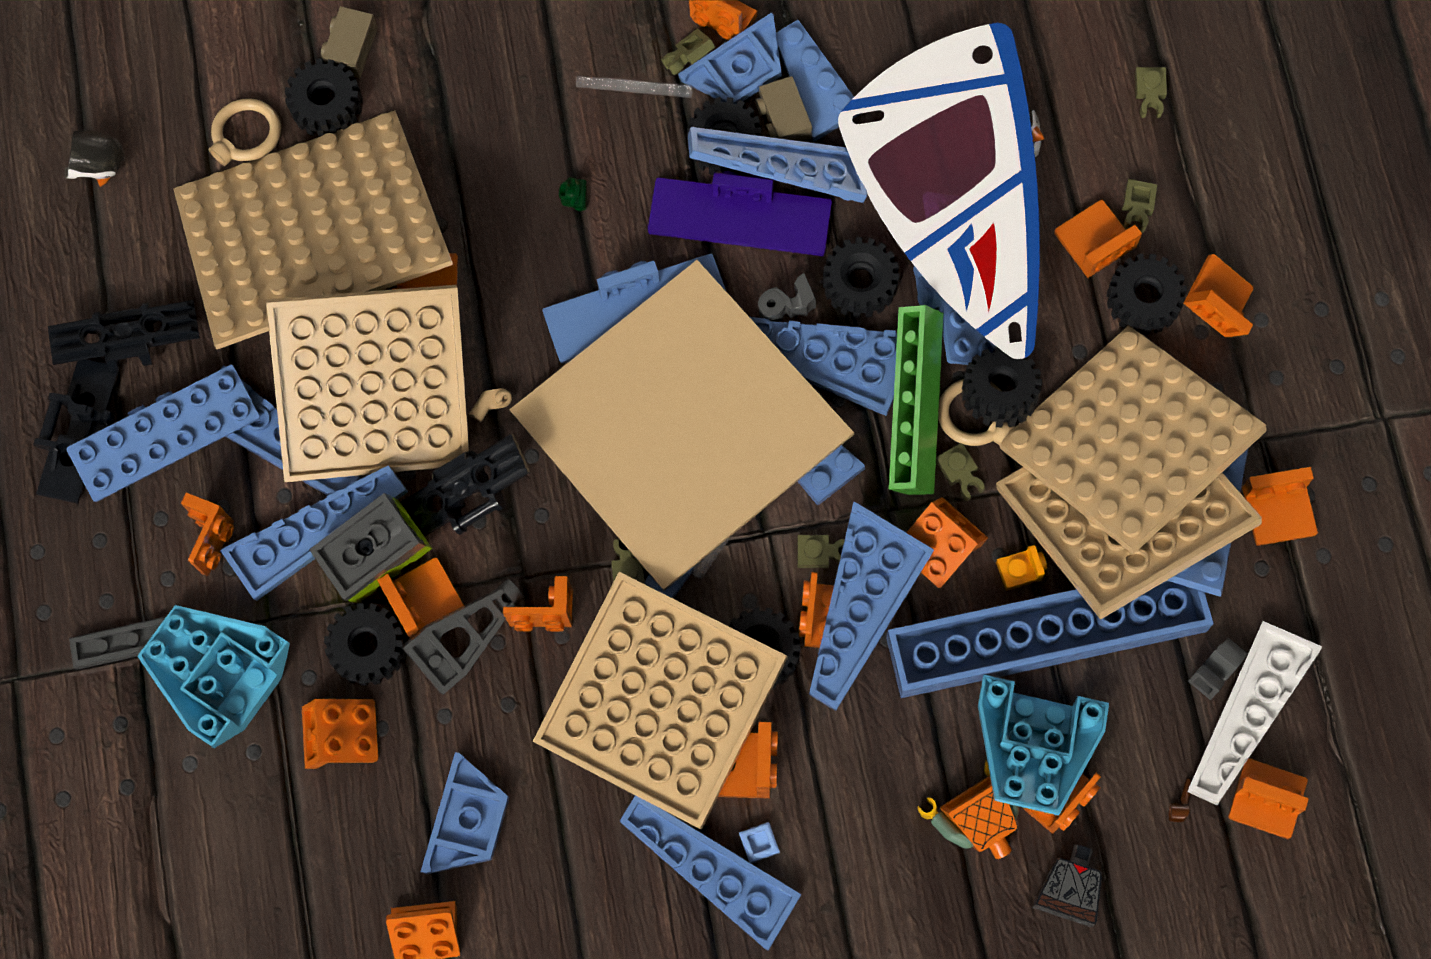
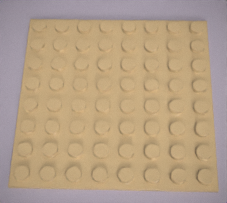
M396 110L352 124L344 130H338L337 133L324 134L321 137L304 143H298L287 149L270 153L259 159L242 163L236 167L213 173L205 178L173 188L216 349L269 331L266 299L381 291L453 265Z
M698 260L693 262L509 409L663 591L854 435L851 428Z

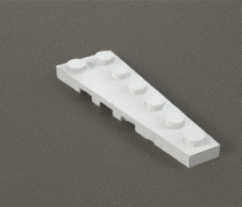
M1262 622L1187 792L1215 805L1219 804L1319 654L1322 646L1267 622Z

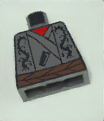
M1075 844L1070 861L1057 858L1032 908L1088 927L1096 925L1102 872L1088 867L1093 850Z

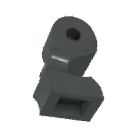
M803 273L797 277L794 283L796 297H788L777 287L765 291L758 301L760 317L780 322L785 314L790 318L799 315L807 316L812 309H815L816 300L805 274Z
M1228 637L1217 647L1188 682L1211 700L1220 691L1225 681L1238 668L1248 653Z

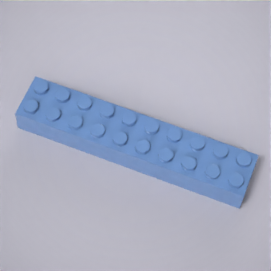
M1165 581L1101 620L1076 589L890 629L887 632L886 639L900 697L905 698L982 681L983 675L1002 677L1205 633L1213 625V620L1205 592Z

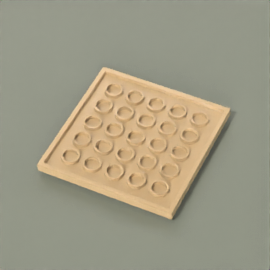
M457 285L266 299L284 482L370 475L388 465L394 472L440 468L462 453L469 451Z
M1128 325L1040 404L1031 416L1028 415L1026 421L1019 423L1010 431L1001 443L1000 449L1134 554L1267 430L1265 423Z
M1024 467L996 483L999 493L1100 620L1262 524V517L1228 478L1221 473L1137 552L1132 554Z
M619 572L533 742L683 821L702 829L788 656Z

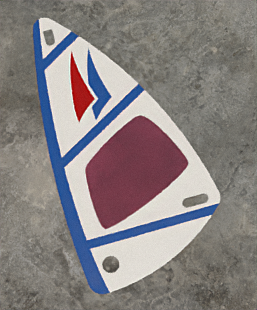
M992 23L942 38L901 59L872 80L844 107L839 114L838 125L855 170L865 186L871 202L893 238L912 264L937 293L986 339L1014 359H1024L1033 352L1035 347L1039 295L1040 238L1035 153L1028 102L1012 30L1007 25ZM982 45L990 47L993 51V56L989 62L978 64L973 60L972 53L975 48ZM878 110L884 112V118L881 121L855 124L852 120L856 114ZM1012 322H1017L1020 325L1022 341L1010 343L1008 326Z

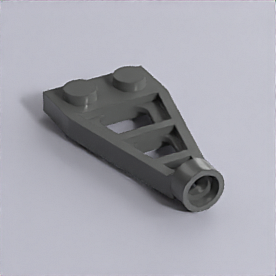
M507 579L496 590L424 626L404 643L401 648L439 693L444 695L467 675L506 620L503 615V607H515L524 596L517 586ZM502 594L508 600L507 603L502 600ZM487 607L493 614V620L481 633H477L468 622V618L479 609ZM455 627H462L469 634L470 643L461 656L454 658L441 644L440 638L447 631Z

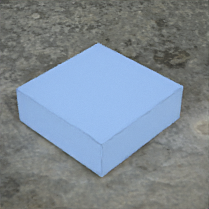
M769 822L739 832L749 863H754L780 853Z

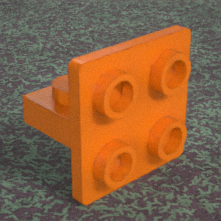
M1249 758L1242 768L1228 818L1276 836L1290 839L1298 815L1304 812L1307 807L1309 798L1304 797V792L1308 779Z
M455 901L391 908V914L386 916V925L395 959H445L460 956Z

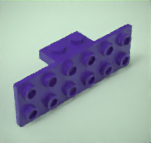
M730 171L714 173L712 184L656 178L648 233L651 235L824 256L832 201L825 198L773 192V180L757 175L751 177L739 176Z

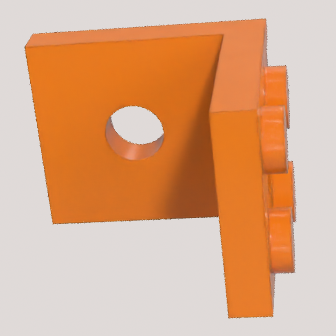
M758 722V733L749 734L735 762V768L730 772L718 797L770 798V788H776L777 764H771V756H777L778 731H771L772 722Z

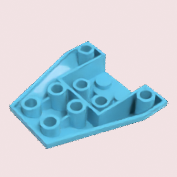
M175 605L137 657L188 731L211 747L216 748L246 729L282 679L290 643L262 625Z
M983 675L978 710L994 800L1059 816L1105 733L1109 703L1077 696L1073 706L1013 693L1015 681Z

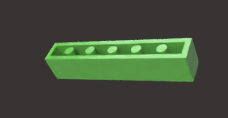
M927 305L899 307L889 490L905 495L934 494L943 313Z

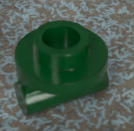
M569 177L563 182L558 192L562 205L572 207L577 211L586 210L587 181Z

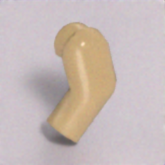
M504 388L486 390L481 394L469 415L473 419L482 422L489 410L508 406L512 401V395Z

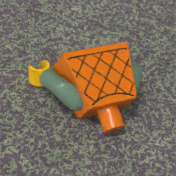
M986 761L984 772L988 777L940 807L942 812H938L937 804L932 798H927V801L933 805L931 812H923L919 806L918 811L924 819H932L931 824L946 840L964 849L973 847L978 852L990 848L995 859H1001L1012 851L1005 837L1017 829L1015 820L1019 815V806L994 800L989 766Z

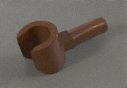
M1186 779L1180 804L1170 803L1168 819L1171 822L1182 823L1189 815L1188 803L1191 793L1187 791L1192 782L1191 779Z

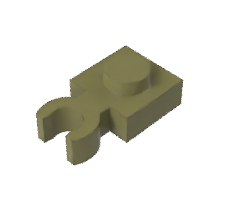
M697 28L675 45L677 49L675 52L666 54L661 61L667 70L670 69L671 73L675 75L684 68L686 63L689 62L693 65L706 56L715 46L711 39Z
M1136 67L1135 97L1136 99H1144L1140 108V116L1145 118L1147 108L1152 107L1157 112V118H1161L1164 105L1160 99H1165L1167 95L1166 67Z
M1128 179L1122 210L1129 211L1124 220L1125 229L1129 228L1131 221H1138L1141 225L1140 231L1144 233L1149 222L1147 215L1152 216L1154 211L1157 184Z
M962 443L936 457V463L949 484L952 486L957 482L960 483V493L964 500L969 501L971 498L967 490L969 486L977 487L980 493L984 492L985 486L983 481L972 475L977 472L978 467Z
M798 535L797 568H829V559H833L839 564L841 555L838 550L843 547L845 539L829 544V535Z
M615 539L613 547L620 560L611 561L613 582L617 574L621 572L645 584L643 566L636 558H633V554L629 550H622L619 540Z

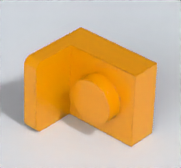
M1035 545L1028 546L1026 551L1006 556L996 561L1006 591L1041 581L1045 574L1044 570L1047 569L1044 554L1037 552Z

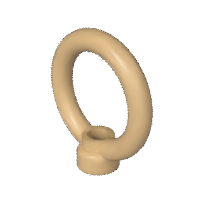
M240 99L227 104L217 113L212 122L211 137L214 144L209 148V152L223 166H226L232 159L236 161H252L267 155L277 145L281 136V121L277 112L267 103L257 99ZM245 110L259 112L267 118L270 126L267 138L259 146L246 150L237 149L229 140L224 138V125L232 115Z
M964 379L951 384L939 399L938 421L943 431L951 439L964 445L980 446L994 441L1001 446L1006 435L1015 426L1009 427L1008 423L1004 422L1002 428L996 427V422H993L987 431L972 434L958 429L953 424L949 415V408L952 400L962 393ZM990 382L993 388L1002 391L998 386Z

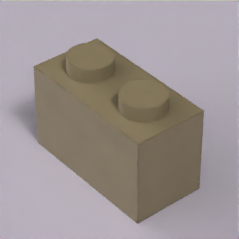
M340 6L337 16H333L331 20V34L328 42L325 41L321 48V58L324 63L328 64V59L334 60L338 67L341 62L346 65L347 71L351 70L354 77L361 78L378 29L374 15Z
M790 76L760 86L759 98L755 99L760 116H766L768 124L765 125L768 137L802 142L811 140L812 125L793 77Z

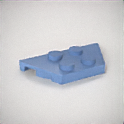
M768 14L680 72L678 76L681 82L713 98L721 97V102H726L727 97L733 98V104L737 105L739 100L744 102L759 92L760 86L772 83L780 78L782 72L773 14Z
M457 752L454 754L421 868V872L424 874L492 860L509 802V797Z

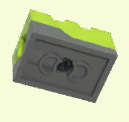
M383 493L309 550L341 597L346 601L357 604L376 591L380 586L377 579L386 574H389L391 579L401 573V569L409 563L417 561L433 548L399 500Z

